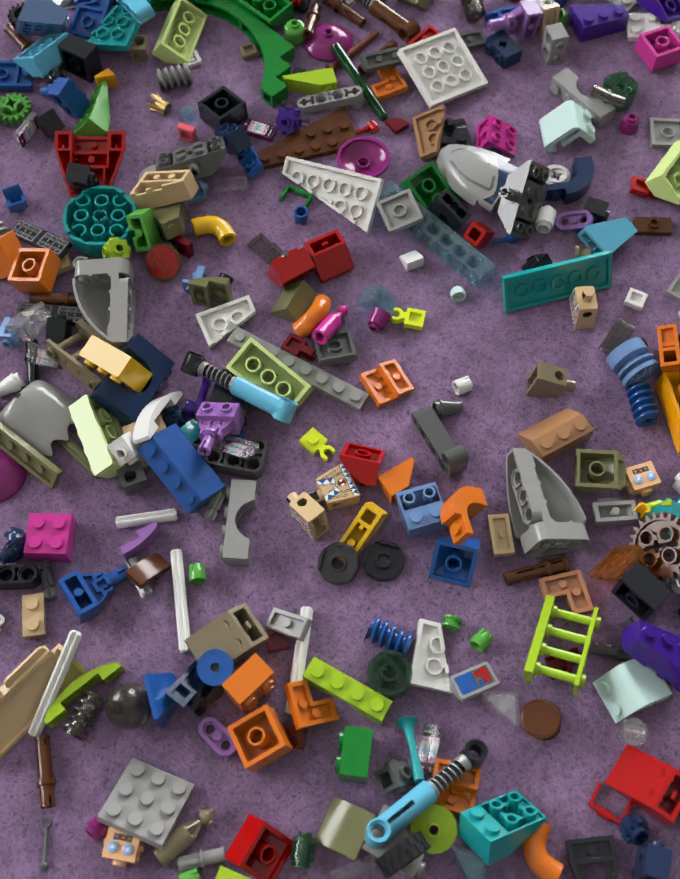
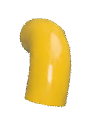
M207 215L190 219L195 237L213 234L218 238L222 246L232 245L236 241L237 237L233 228L227 221L219 217Z

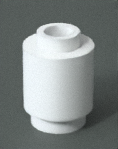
M547 205L539 208L535 222L536 230L539 233L547 234L553 229L557 212L552 206Z

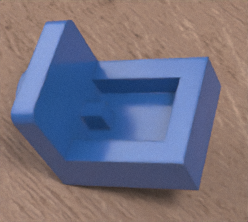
M19 184L2 189L11 213L22 212L28 207Z

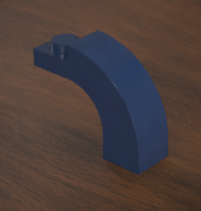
M592 156L574 158L571 168L574 178L564 183L547 184L543 194L544 200L558 201L562 199L565 205L581 199L589 190L594 175Z

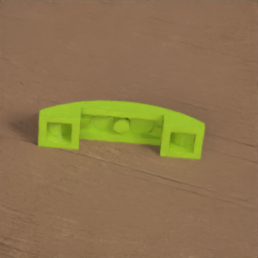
M119 662L95 668L80 676L56 698L46 714L45 724L52 729L70 715L66 709L67 705L101 679L108 685L125 672L124 668Z

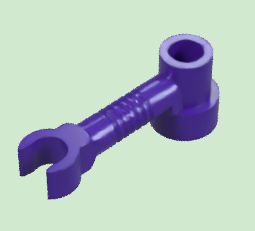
M203 378L197 400L195 402L186 401L184 410L188 417L195 416L201 403L205 401L211 380Z

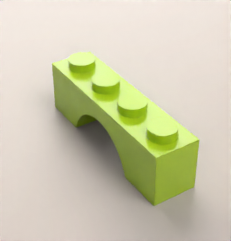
M313 657L302 675L303 680H307L309 686L344 701L358 711L360 715L379 726H382L392 707V700L316 657Z

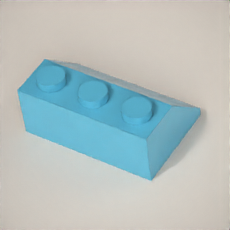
M68 32L46 34L13 59L14 62L32 77L45 78L52 69L61 67L62 60L57 45L68 35Z

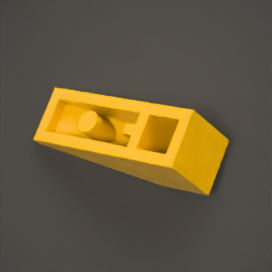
M365 502L339 542L352 546L359 554L379 530L389 513L374 502Z

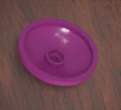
M331 23L321 24L315 27L311 39L304 40V48L316 60L333 62L338 60V58L333 53L331 46L339 43L345 53H347L353 47V38L350 32L342 26Z
M361 136L349 139L341 145L337 152L339 169L372 177L381 176L387 170L390 163L388 148L381 141L372 137Z
M0 449V502L13 497L22 488L27 475V469L2 449Z

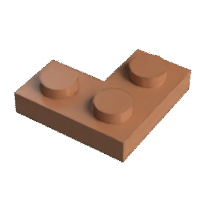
M580 569L539 578L538 584L544 601L546 595L554 596L555 599L565 597L570 612L581 615L593 612L594 608Z

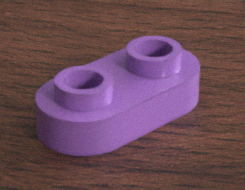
M587 210L562 212L556 217L555 224L563 232L582 230L585 226L593 223V216ZM584 218H587V221L585 223H582V220ZM566 220H569V223L567 225H564V222Z
M206 717L200 722L198 726L199 735L219 756L228 758L236 753L237 749L229 731L216 718ZM209 726H213L215 728L212 734L207 733V728ZM225 742H229L231 744L228 750H224L222 748V745Z

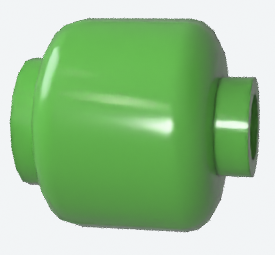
M297 19L288 21L284 26L285 40L293 45L303 43L305 40V36L303 37L304 23Z

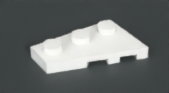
M249 295L195 315L208 347L211 349L231 334L236 327H240L256 314V310Z
M425 619L418 620L408 685L452 694L441 623Z

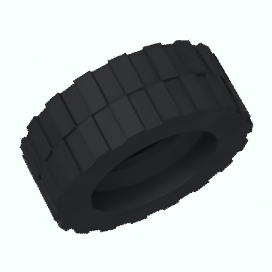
M418 830L378 857L375 862L387 879L424 854L431 846L421 830Z

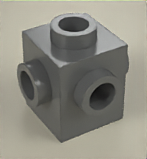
M396 759L390 760L383 764V768L374 772L382 796L395 793L396 796L409 791L408 786L414 784L412 770L407 760L397 762Z

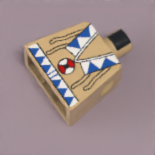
M593 286L575 287L569 297L574 330L593 329L598 312L595 289Z
M343 463L316 479L318 490L309 493L317 503L323 501L328 511L360 503V494Z
M292 492L287 496L286 501L289 503L292 517L313 541L330 529L325 509L309 494L303 492L298 495L296 492Z

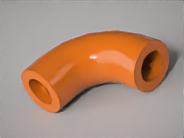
M323 294L316 296L306 313L292 324L293 330L299 337L305 339L329 314L332 303L328 296Z
M543 823L522 843L523 856L530 870L540 879H558L564 864L552 858L546 850V841L552 830L546 823Z

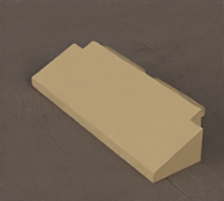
M60 643L51 651L45 645L36 648L5 678L4 684L0 687V759L28 733L63 649ZM74 657L57 697L73 681L87 673Z

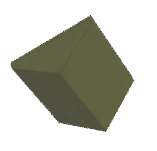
M304 280L292 282L285 286L270 314L295 323L311 307L314 298L318 294Z

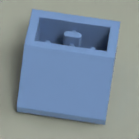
M436 482L396 493L401 521L408 539L448 527L441 523L440 511L443 500Z

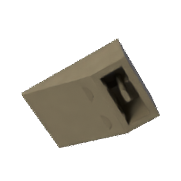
M246 602L226 611L185 639L184 642L197 662L206 651L220 649L227 652L235 664L261 650L269 636ZM218 664L213 665L212 671H218L220 666Z

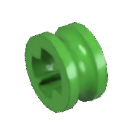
M445 614L443 617L445 622L441 624L442 628L453 632H460L461 627L459 624H462L463 620L458 616Z

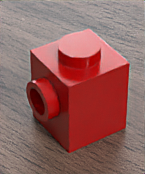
M473 221L463 237L468 240L472 247L485 248L495 232L483 222Z

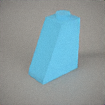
M623 217L587 225L577 236L586 247L591 248L592 254L607 250L614 252L634 235L637 229L632 222Z

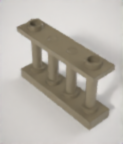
M80 319L75 322V334L57 345L50 339L46 340V354L50 359L56 361L88 386L93 392L97 384L106 376L98 377L92 372L97 368L96 366L92 369L88 365L84 366L78 362V360L83 358L79 355L81 350L73 355H69L64 350L79 340L87 343L92 335L108 344L110 343L96 333L88 323ZM113 346V347L117 348L118 350L122 351L121 348L116 347V346Z

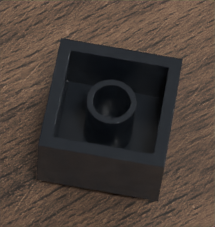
M69 33L57 45L65 71L90 83L95 80V75L103 71L98 48L94 43Z
M224 85L197 103L200 119L215 131L219 129L218 127L221 124L235 123L239 125L248 118L246 102Z
M639 562L635 563L620 578L611 591L644 622L672 593L665 582L658 580L652 575L651 570L647 566L641 565Z

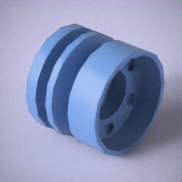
M640 337L623 342L606 358V362L612 371L618 373L617 378L622 381L625 389L633 384L644 383L660 368L659 362L652 353H648L649 349Z

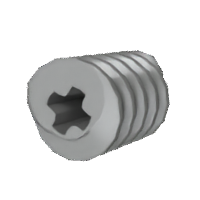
M183 63V68L177 64L176 70L173 66H170V71L166 67H163V73L160 69L156 71L159 91H161L162 85L165 90L168 89V84L172 88H174L175 83L181 87V81H183L185 86L188 80L193 84L191 72L186 63Z

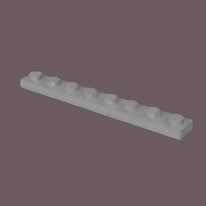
M236 327L226 340L228 345L240 350L246 341L252 337L315 390L358 412L361 411L369 398L368 393L239 327Z

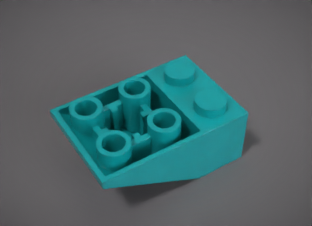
M513 790L460 812L458 836L487 865H490L508 857L547 820V817L517 790Z

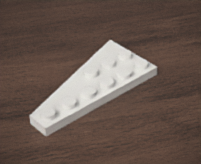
M286 156L282 174L365 232H370L377 208L376 202L379 201L384 183L383 179Z

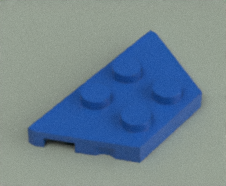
M91 0L90 2L79 3L67 31L68 34L71 33L88 41L91 37L90 33L94 29L98 30L102 25L101 21L110 12L114 0Z
M0 60V91H33V86L24 69L14 61Z

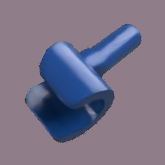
M509 234L504 238L492 240L493 245L502 242L515 244L519 238Z

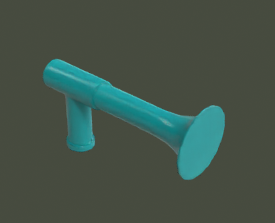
M406 716L398 719L395 725L402 728L405 733L414 784L418 785L424 781L414 736V726L418 723L419 719L415 716Z

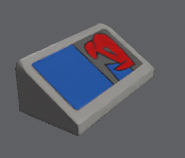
M487 662L473 666L449 678L450 690L461 702L500 686V682Z

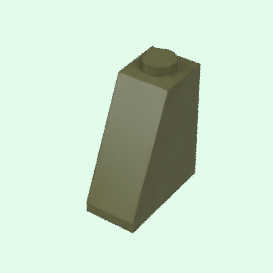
M184 201L153 208L158 230L166 240L184 234L188 215Z

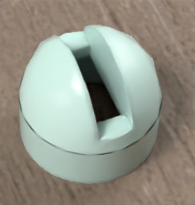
M455 286L451 289L450 295L453 302L465 300L466 293L463 287Z

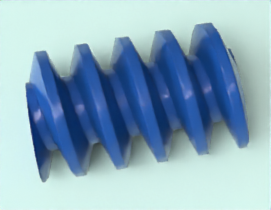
M648 382L633 384L626 389L635 424L638 427L653 425L657 422L655 418L660 415L659 411L656 410L657 404L653 403L655 398L651 396L653 392L649 389L651 385Z
M381 616L373 620L364 639L366 640L371 636L370 642L372 644L379 640L378 647L380 648L387 644L386 651L388 652L395 648V656L403 652L402 659L404 660L413 644V633L410 632L407 636H404L405 628L397 632V624L389 628V620L381 624Z

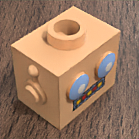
M652 461L626 468L625 488L630 498L638 495L642 497L648 496L657 490L661 484Z
M109 826L107 836L103 841L104 848L101 857L113 860L112 865L126 867L127 863L138 865L145 844L143 841Z

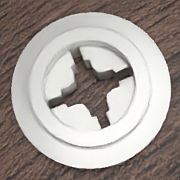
M555 164L547 166L550 168L549 177L546 181L547 184L570 181V172L564 166Z

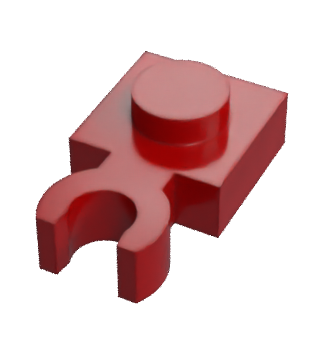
M635 175L632 177L629 193L642 198L649 196L653 200L659 199L648 189L645 183L647 179Z

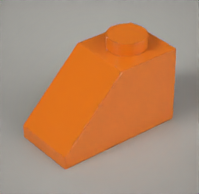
M413 457L378 476L377 485L390 503L397 501V492L409 489L414 467Z

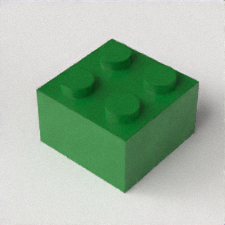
M345 725V731L340 732L338 750L342 751V754L336 757L335 774H339V781L367 785L373 729Z

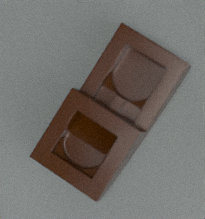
M155 553L128 569L126 576L142 589L153 579L157 581L172 567L163 557Z

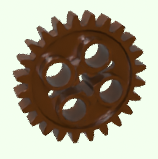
M654 512L652 516L646 515V521H638L640 527H633L636 534L629 535L634 539L633 542L628 543L629 546L633 547V550H630L628 554L634 555L630 562H639L641 565L647 566L651 570L652 575L658 580L670 582L671 579L678 580V574L680 575V518H676L675 514L669 513L668 515L665 512ZM671 530V537L669 539L668 533ZM651 535V536H652V540H651V542L649 543V536ZM678 543V546L675 547H662L664 546V544L673 545ZM650 547H662V548H659V550H654V549H652V550H648V551L645 552V549H646V548H650ZM673 552L675 553L674 560L671 558ZM653 556H655L654 564L652 563Z

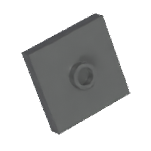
M350 330L335 332L324 345L316 343L313 339L319 367L358 360Z

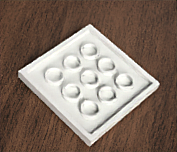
M456 28L398 49L397 54L430 109L486 87L488 84Z

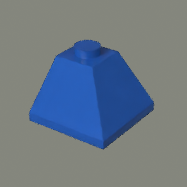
M451 536L437 538L428 578L470 588L481 540L470 537L459 546L453 544Z
M173 673L143 675L153 719L161 729L165 728L178 706L167 698L165 693L177 679Z

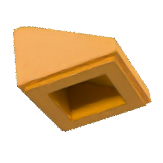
M109 68L94 76L97 87L104 79L108 82V88L118 87L116 76Z

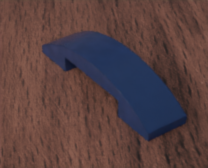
M197 660L191 664L185 673L165 693V696L181 709H184L205 685L197 673Z

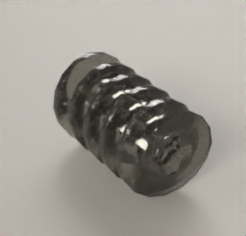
M461 0L468 23L475 24L485 16L486 10L483 0Z
M85 690L81 693L85 699L78 698L76 701L80 707L71 708L75 716H66L70 724H61L66 733L83 743L84 741L80 736H89L86 727L94 728L95 726L91 719L100 718L96 710H105L101 702L109 703L107 699L99 694Z

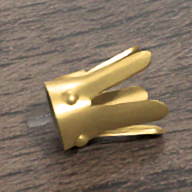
M154 94L150 95L157 104L146 103L148 107L153 108L150 110L157 111L164 116L169 112L172 113L171 103L164 101L158 94L157 96Z

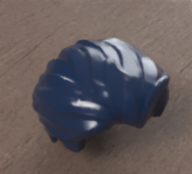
M9 527L12 531L4 533L7 541L4 547L0 549V562L3 565L16 562L25 555L23 551L26 533L23 529Z

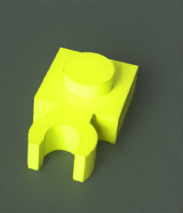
M400 308L393 309V314L399 316H392V323L399 324L403 322L404 328L422 331L426 311L407 308V312H403Z
M313 427L299 440V444L312 455L319 452L321 459L325 462L328 461V457L324 454L325 452L335 454V449L332 446L325 445L327 439Z

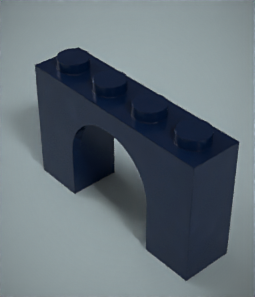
M139 333L130 338L122 352L131 356L153 374L141 393L127 392L107 376L97 384L89 396L125 425L137 421L143 408L153 401L152 396L154 393L157 394L163 387L162 381L166 380L173 372L171 368L174 362Z

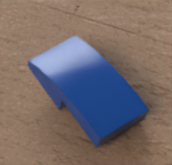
M252 146L236 154L239 163L244 167L246 176L250 180L264 169Z

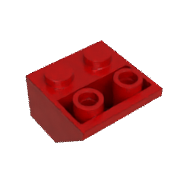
M338 229L304 243L306 251L315 264L314 272L321 283L355 269L347 244Z
M305 247L301 249L294 248L288 252L287 256L283 258L279 256L272 261L267 276L281 289L313 272L315 264Z

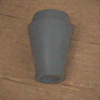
M437 399V401H433L432 408L439 418H444L462 412L463 404L462 401Z

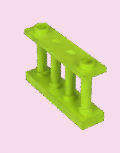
M546 595L524 668V681L533 683L534 676L541 674L574 683L573 695L577 696L579 688L584 689L587 675H584L583 672L594 630H599L602 617H598L599 608L594 607L592 617L558 609V606H555V597ZM558 617L588 625L587 636L555 628L550 624L551 618L555 619ZM554 636L584 644L582 655L547 646V643H544L545 638ZM549 655L578 663L577 674L543 666L539 662L540 656Z

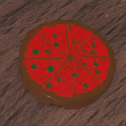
M161 243L154 245L148 250L145 255V266L149 274L156 280L168 281L176 277L181 271L182 259L180 253L172 245Z

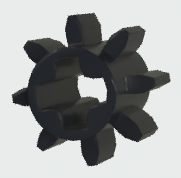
M59 68L52 69L49 75L46 76L48 84H54L58 77L67 78L66 71L61 72Z

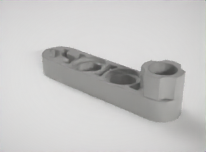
M351 86L304 96L297 101L298 109H301L302 114L350 105V107L358 110L365 105L363 91L360 86ZM336 97H342L339 100H335Z

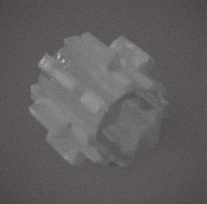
M631 716L628 719L623 718L620 723L619 739L624 740V743L638 747V744H644L648 731L647 724L642 723L640 718Z

